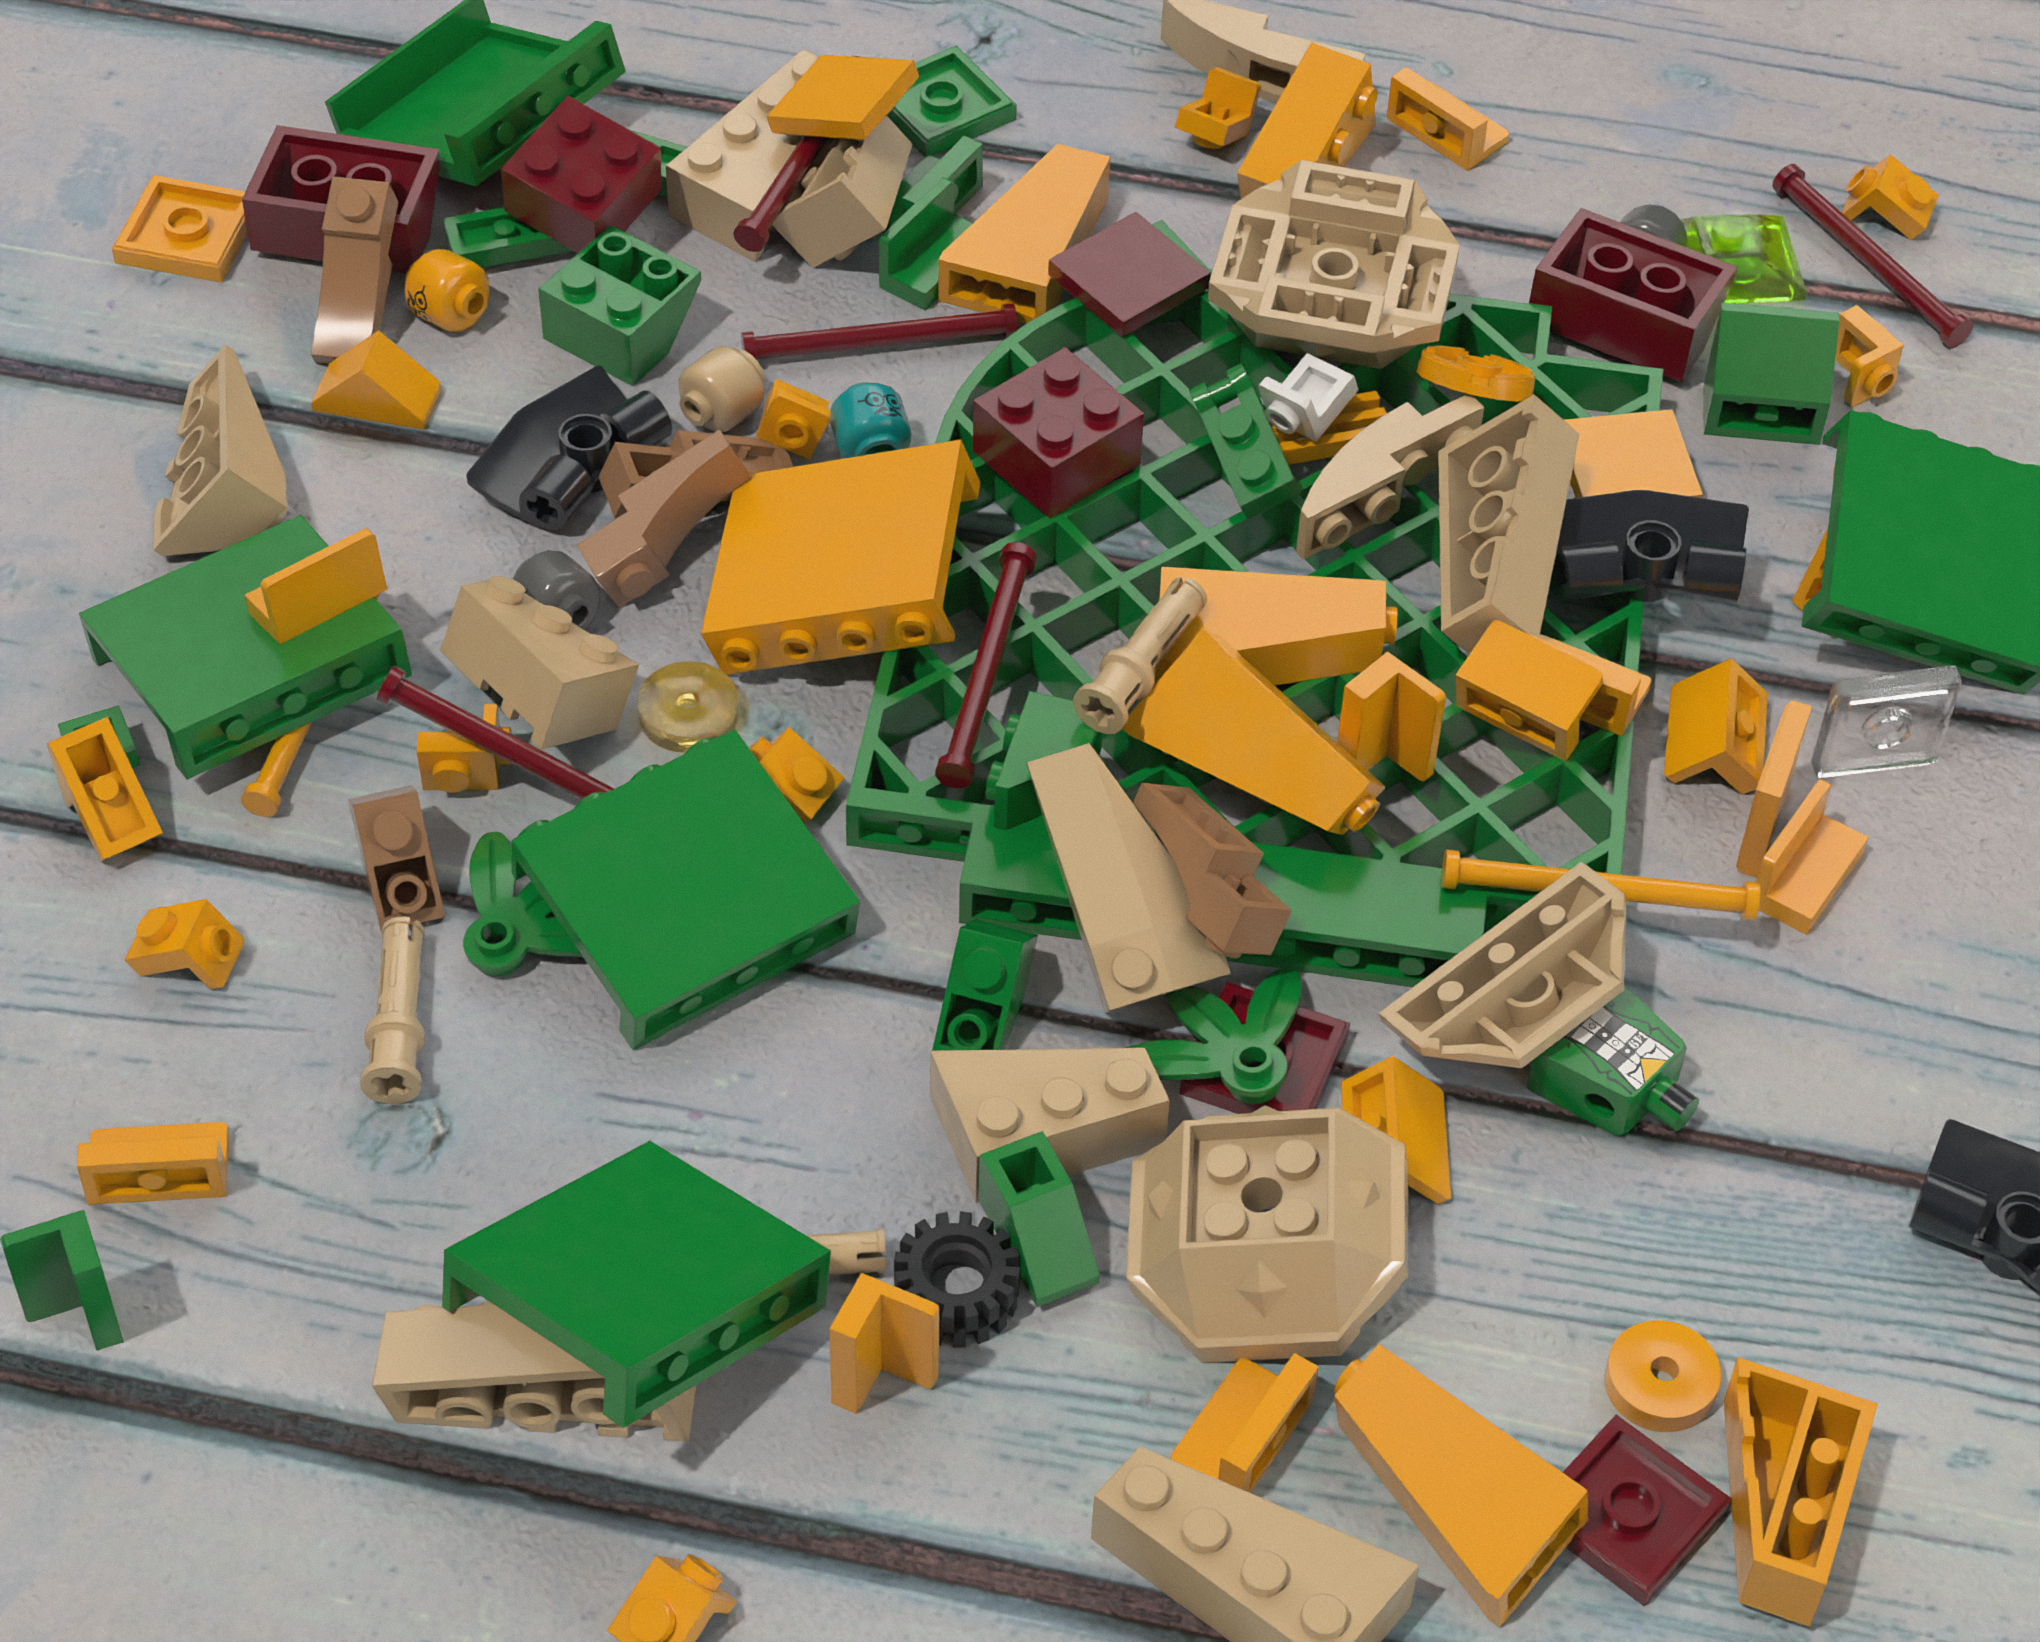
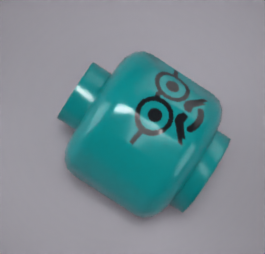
M857 383L841 393L832 403L830 408L832 413L830 424L842 459L909 448L912 440L910 424L901 396L892 387L880 383Z

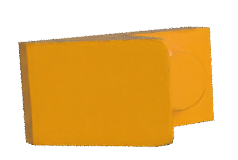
M108 717L47 743L67 809L75 807L100 862L163 834Z

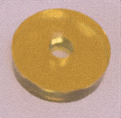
M686 661L664 666L652 673L639 690L638 711L640 726L644 734L654 744L669 751L685 753L694 743L703 738H717L735 729L738 721L736 687L723 671L706 663ZM684 706H694L692 708H682Z

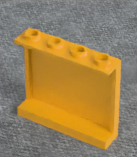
M961 440L750 474L751 478L732 491L701 635L723 675L954 641L955 633L943 610V602L960 502L977 500L981 483Z

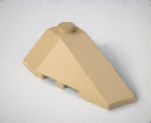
M224 345L192 380L188 387L176 434L184 438V441L176 457L168 462L165 477L174 482L170 500L164 497L157 502L153 517V550L162 556L222 550L280 524L288 510L286 474L235 350Z
M1090 743L1027 762L1029 774L1104 1012H1111L1231 974L1226 957L1208 947L1205 943L1206 936L1185 918L1190 908V903L1185 886L1171 855Z

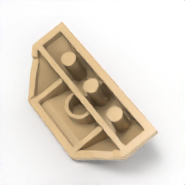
M1580 862L1380 1011L1381 1022L1422 1056L1523 1068L1624 991L1626 899L1624 893L1583 862Z

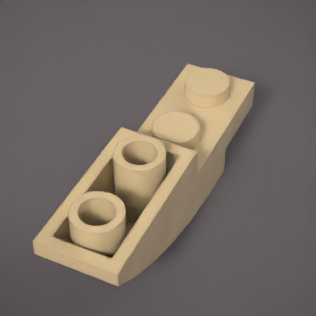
M1163 0L1161 40L1176 54L1206 74L1211 69L1219 67L1258 82L1261 85L1259 98L1270 102H1278L1311 42L1364 62L1366 53L1267 30L1269 15L1207 0Z
M1465 394L1422 416L1406 402L1359 432L1339 450L1323 469L1310 489L1301 510L1296 553L1305 560L1324 549H1332L1339 546L1346 538L1373 524H1381L1389 520L1400 509L1402 487L1414 485L1429 473L1439 469L1438 451L1480 427L1484 406L1471 394Z

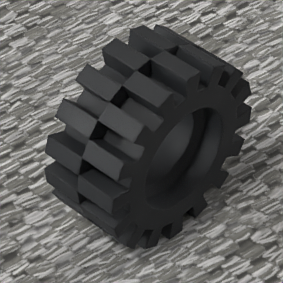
M960 1211L959 1223H949L948 1212L936 1214V1227L931 1228L924 1218L915 1224V1237L906 1232L900 1240V1252H895L894 1286L932 1301L939 1306V1346L942 1345L944 1335L954 1336L953 1348L966 1347V1335L972 1333L977 1344L989 1340V1325L999 1334L1007 1326V1315L1013 1317L1017 1308L1020 1276L1016 1246L1010 1248L1011 1237L1004 1229L994 1235V1221L983 1216L978 1227L972 1225L971 1212ZM964 1265L980 1272L984 1280L979 1288L971 1292L951 1294L935 1288L930 1282V1276L934 1271L944 1266Z

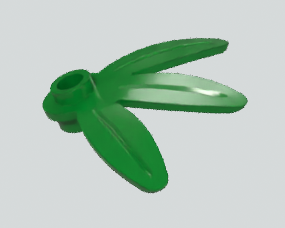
M488 832L482 835L473 850L469 867L472 894L481 918L474 921L468 927L463 938V948L468 961L482 973L498 977L508 975L517 970L523 963L527 952L583 957L556 917L550 918L554 914L532 881L525 886L517 897H514L516 879L511 873L512 849L504 834L501 832ZM494 939H504L503 941L496 944L488 943L489 941Z
M1283 968L1268 975L1257 986L1248 1006L1246 1024L1244 1025L1240 1023L1232 1009L1223 1000L1204 989L1191 986L1165 994L1172 1013L1187 1030L1203 1043L1185 1040H1157L1126 1047L1145 1048L1160 1080L1206 1079L1221 1076L1224 1085L1239 1101L1249 1104L1269 1101L1277 1095L1287 1077L1286 1057L1276 1046L1287 1032L1298 1009L1301 996L1299 972L1294 969Z

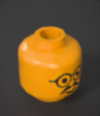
M434 249L423 254L410 266L404 282L406 303L411 312L419 318L450 332H461L474 325L485 312L490 296L489 278L484 269L475 262L445 249Z

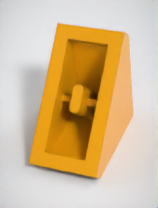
M378 330L329 363L311 402L312 411L424 430L442 390L441 382Z

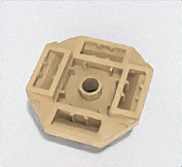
M1300 160L1282 172L1281 179L1254 190L1232 205L1209 281L1208 300L1230 314L1255 347L1299 355H1306L1308 353L1321 359L1382 369L1419 344L1439 341L1457 267L1460 244L1444 221L1427 205L1428 198L1414 179Z
M1263 1106L1252 1113L1205 1116L1198 1120H1184L1161 1144L1132 1161L1126 1278L1131 1293L1157 1319L1178 1335L1181 1343L1201 1363L1238 1361L1240 1358H1247L1249 1360L1291 1358L1294 1353L1303 1358L1342 1356L1361 1333L1360 1327L1386 1304L1408 1278V1158L1405 1144L1342 1108L1277 1111ZM1273 1208L1267 1212H1259L1264 1209Z

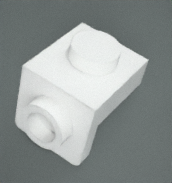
M1308 353L1282 384L1269 377H1265L1258 385L1266 407L1265 415L1276 428L1287 434H1293L1296 431L1316 442L1359 390L1354 375Z

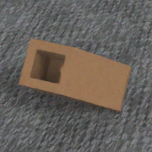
M412 785L348 799L361 860L380 931L382 932V927L386 921L395 917H409V925H412L416 920L421 923L445 917L417 790Z

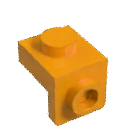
M1213 68L1208 73L1202 98L1180 107L1174 128L1192 134L1191 140L1194 143L1211 149H1220L1222 146L1248 136L1260 95L1261 85L1256 81L1222 68Z
M1890 154L1873 168L1865 165L1853 175L1845 189L1849 195L1842 213L1851 221L1871 206L1907 238L1912 240L1926 229L1939 194L1931 189L1922 177L1912 173Z
M1858 305L1839 315L1840 321L1835 358L1840 365L1850 372L1843 399L1851 407L1871 397H1881L1892 388L1898 377L1897 368L1904 347L1882 324L1875 321Z
M776 379L767 396L756 437L810 460L830 422L832 414L828 409L830 401Z
M484 704L483 720L512 734L511 727H500L498 705ZM418 732L416 752L423 790H441L449 793L463 790H499L500 765H511L510 762L453 732Z
M790 727L786 728L771 742L761 736L749 747L804 824L813 818L845 778Z
M207 899L158 907L148 910L147 914L139 922L136 929L137 935L124 961L139 976L189 968L209 989L224 987L244 945V938Z
M687 1554L684 1560L655 1556L607 1631L620 1642H695L714 1612L729 1614L737 1600L719 1587L724 1580V1576L697 1556Z

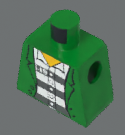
M1625 985L1622 993L1532 1060L1527 1089L1534 1094L1615 1136L1626 1135L1648 1112L1674 1131H1678L1690 1120L1699 1104L1698 1097L1677 1083L1687 1050L1683 1039Z

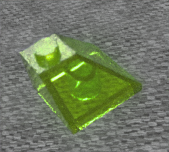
M1744 214L1698 216L1680 219L1684 223L1688 234L1687 248L1738 267L1725 303L1805 300L1807 291L1784 216Z

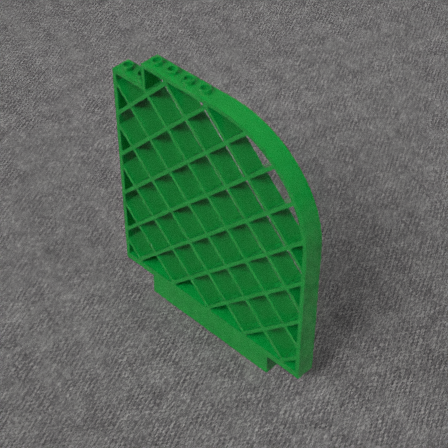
M1209 288L1141 326L1146 327L1166 322L1181 321L1204 343L1164 364L1132 333L1122 337L1075 298L1033 319L1002 341L976 366L957 391L945 413L935 444L961 440L981 482L977 500L960 502L958 518L994 500L1021 528L975 553H972L956 536L954 537L943 602V610L947 618L970 607L986 624L1002 572V568L999 565L1001 550L1006 544L1012 542L1026 544L1036 552L1037 562L1031 574L1055 563L1084 592V594L1036 619L1018 601L992 693L1032 673L1054 697L1073 701L1078 689L1086 683H1092L1094 680L1068 652L1116 627L1130 639L1154 605L1159 602L1162 567L1250 572L1240 561L1282 539L1297 550L1301 510L1310 489L1323 469L1297 482L1302 493L1249 520L1241 511L1208 529L1177 500L1219 477L1231 487L1189 389L1203 382H1206L1208 386L1227 377L1226 370L1242 362L1258 395L1261 397L1258 385L1265 377H1269L1282 384L1293 371L1279 357V355L1285 352L1255 347L1230 314L1208 300ZM1451 293L1439 341L1419 344L1382 369L1344 363L1337 367L1354 375L1359 389L1356 394L1377 391L1378 395L1384 398L1394 409L1408 402L1422 416L1452 402L1431 382L1416 372L1422 350L1428 346L1441 345L1465 348V351H1469V355L1484 358V355L1490 356L1492 354L1530 368L1531 372L1535 375L1534 378H1536L1533 395L1537 396L1563 420L1592 417L1584 409L1609 412L1607 415L1660 411L1663 369L1547 354L1552 306ZM1085 345L1124 383L1115 389L1144 413L1143 424L1159 417L1186 445L1145 466L1138 465L1052 518H1048L972 451L973 400L1064 347L1072 351ZM1522 353L1533 354L1532 359L1528 360ZM1472 395L1484 406L1481 425L1522 402L1496 400ZM1329 457V458H1325V459H1326L1328 462H1330V461L1333 459V457ZM1415 484L1402 487L1400 509L1389 519L1396 528L1357 549L1345 540L1335 548L1324 549L1305 559L1316 570L1306 576L1386 581V606L1397 607V630L1395 644H1383L1382 655L1389 652L1411 669L1416 667L1431 683L1440 688L1445 693L1446 698L1453 703L1444 708L1434 773L1428 779L1420 781L1387 756L1368 770L1385 786L1382 792L1401 782L1440 822L1393 849L1368 823L1356 832L1348 829L1344 835H1340L1320 828L1275 805L1233 826L1264 853L1254 877L1292 911L1271 955L1242 953L1239 958L1225 956L1227 961L1414 987L1540 893L1457 883L1455 890L1441 888V872L1445 850H1457L1460 852L1461 858L1471 852L1480 860L1548 867L1511 829L1553 804H1556L1597 844L1559 868L1572 869L1580 862H1583L1595 872L1621 874L1634 717L1623 736L1602 728L1579 741L1565 762L1456 706V673L1467 659V656L1456 646L1457 643L1441 631V605L1423 614L1389 582L1390 579L1429 558L1440 567L1439 505L1432 501ZM1139 520L1168 550L1121 573L1092 543ZM1552 575L1548 594L1556 590ZM1624 593L1598 596L1614 613L1576 635L1545 607L1540 634L1611 662L1620 658L1619 665L1638 672L1644 602L1634 600ZM928 645L884 651L846 802V845L964 862L959 887V923L967 924L977 919L1029 933L1082 940L1043 815L1005 830L994 827L995 806L978 804L986 799V785L993 762L1004 763L1007 752L1003 751L1006 728L988 709L986 710L972 757V763L975 766L972 783L966 788L956 789L945 786L938 781L935 775L919 783L889 749V747L942 719L954 730L978 649L948 665ZM1361 672L1300 681L1282 691V693L1315 723L1330 714H1333L1340 721L1344 686ZM903 674L911 684L898 691ZM1142 699L1135 700L1128 709V715ZM1123 729L1115 734L1102 733V748L1129 775L1118 781V783L1132 803L1141 783L1189 787L1227 820L1198 790L1199 787L1217 777L1170 754L1165 755L1161 750L1128 735ZM1485 735L1523 774L1479 799L1440 759ZM1610 771L1609 788L1606 791L1596 779ZM1151 828V829L1153 830V832L1156 834V836L1158 837V839L1161 841L1160 837H1159L1158 834L1155 832V830H1154L1153 828ZM1316 831L1336 853L1287 846Z

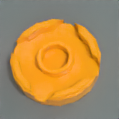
M1441 345L1428 346L1423 349L1416 370L1421 377L1455 391L1490 399L1516 402L1524 401L1533 395L1536 380L1530 368L1512 360L1492 354L1490 356L1484 355V358L1469 355V351H1465V348Z

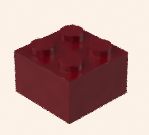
M567 96L501 168L504 211L579 253L610 225L625 232L662 190L661 148L572 97Z
M1064 347L973 400L972 451L1048 518H1052L1141 464L1144 413L1070 350Z

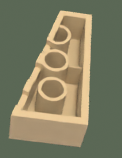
M805 49L801 50L666 165L669 217L757 262L764 248L759 252L745 250L734 239V229L742 219L751 216L803 137L801 135L772 133L766 116L819 56ZM771 225V227L768 230V233H770V231L776 232L777 230L773 225Z
M1535 395L1438 451L1441 631L1469 654L1494 620H1500L1538 638L1540 636L1580 434Z
M489 1301L481 1305L460 1306L451 1312L436 1305H422L414 1310L386 1312L372 1381L373 1389L396 1423L489 1429L493 1417H505L518 1426L526 1427L530 1432L555 1433L558 1421L596 1423L599 1424V1436L628 1438L630 1425L663 1427V1440L689 1442L696 1392L695 1385L623 1428L603 1415L605 1377Z
M1141 1446L1135 1450L1094 1495L1091 1539L1230 1642H1381L1411 1607L1419 1564Z

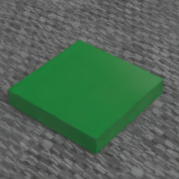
M956 45L916 62L915 65L919 78L887 114L889 119L908 138L912 145L926 157L928 155L934 156L952 148L963 136L973 139L1016 120L1017 104Z

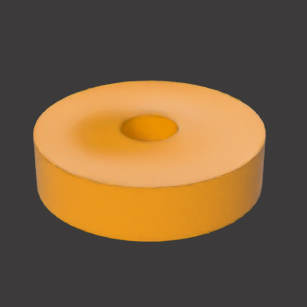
M1652 1320L1633 1325L1621 1333L1615 1340L1606 1364L1604 1382L1610 1401L1626 1419L1648 1430L1677 1432L1695 1426L1709 1414L1715 1403L1721 1383V1367L1712 1346L1696 1331L1676 1322ZM1652 1372H1666L1673 1380H1660Z

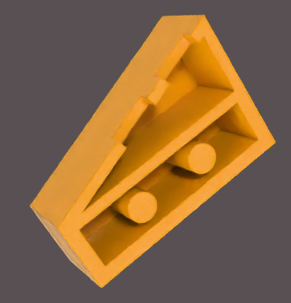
M1311 42L1237 172L1241 199L1254 190L1281 179V173L1300 160L1345 167L1376 126L1375 103L1377 89L1373 88L1371 64Z
M1737 1357L1723 1402L1730 1495L1732 1498L1731 1508L1738 1601L1741 1604L1810 1627L1828 1581L1878 1403Z

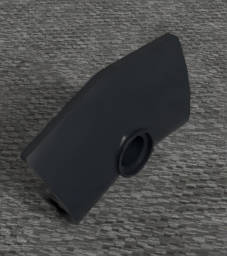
M598 365L518 410L466 474L467 484L485 498L513 515L541 528L558 530L568 522L589 493L603 490L599 475L615 442L654 446L671 435V419L662 402L653 393L641 391L627 399L609 377L605 369Z
M1630 490L1567 499L1552 570V578L1556 590L1563 601L1624 593L1634 600L1655 602L1664 599L1671 592L1738 602L1747 549L1744 547L1749 507L1739 503L1651 490Z
M1948 1119L1940 1134L1908 1227L1979 1253L1983 1264L1992 1273L2009 1280L2024 1279L2040 1292V1152L1956 1120Z

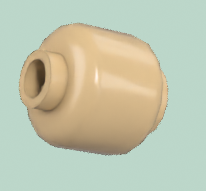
M727 346L711 349L682 372L678 382L679 395L681 397L679 402L680 408L684 416L696 426H703L713 432L719 429L722 433L729 431L761 406L764 400V372L758 361L745 350Z

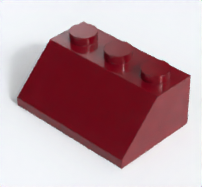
M276 125L242 198L250 249L252 251L323 261L324 232L322 226L332 177L389 182L398 200V207L388 256L393 264L391 272L406 274L410 266L423 255L430 238L440 165V150Z
M1580 208L1536 267L1529 303L1552 306L1550 333L1569 338L1597 349L1606 355L1618 357L1638 366L1663 369V376L1683 382L1705 349L1719 316L1721 303L1725 302L1738 267Z

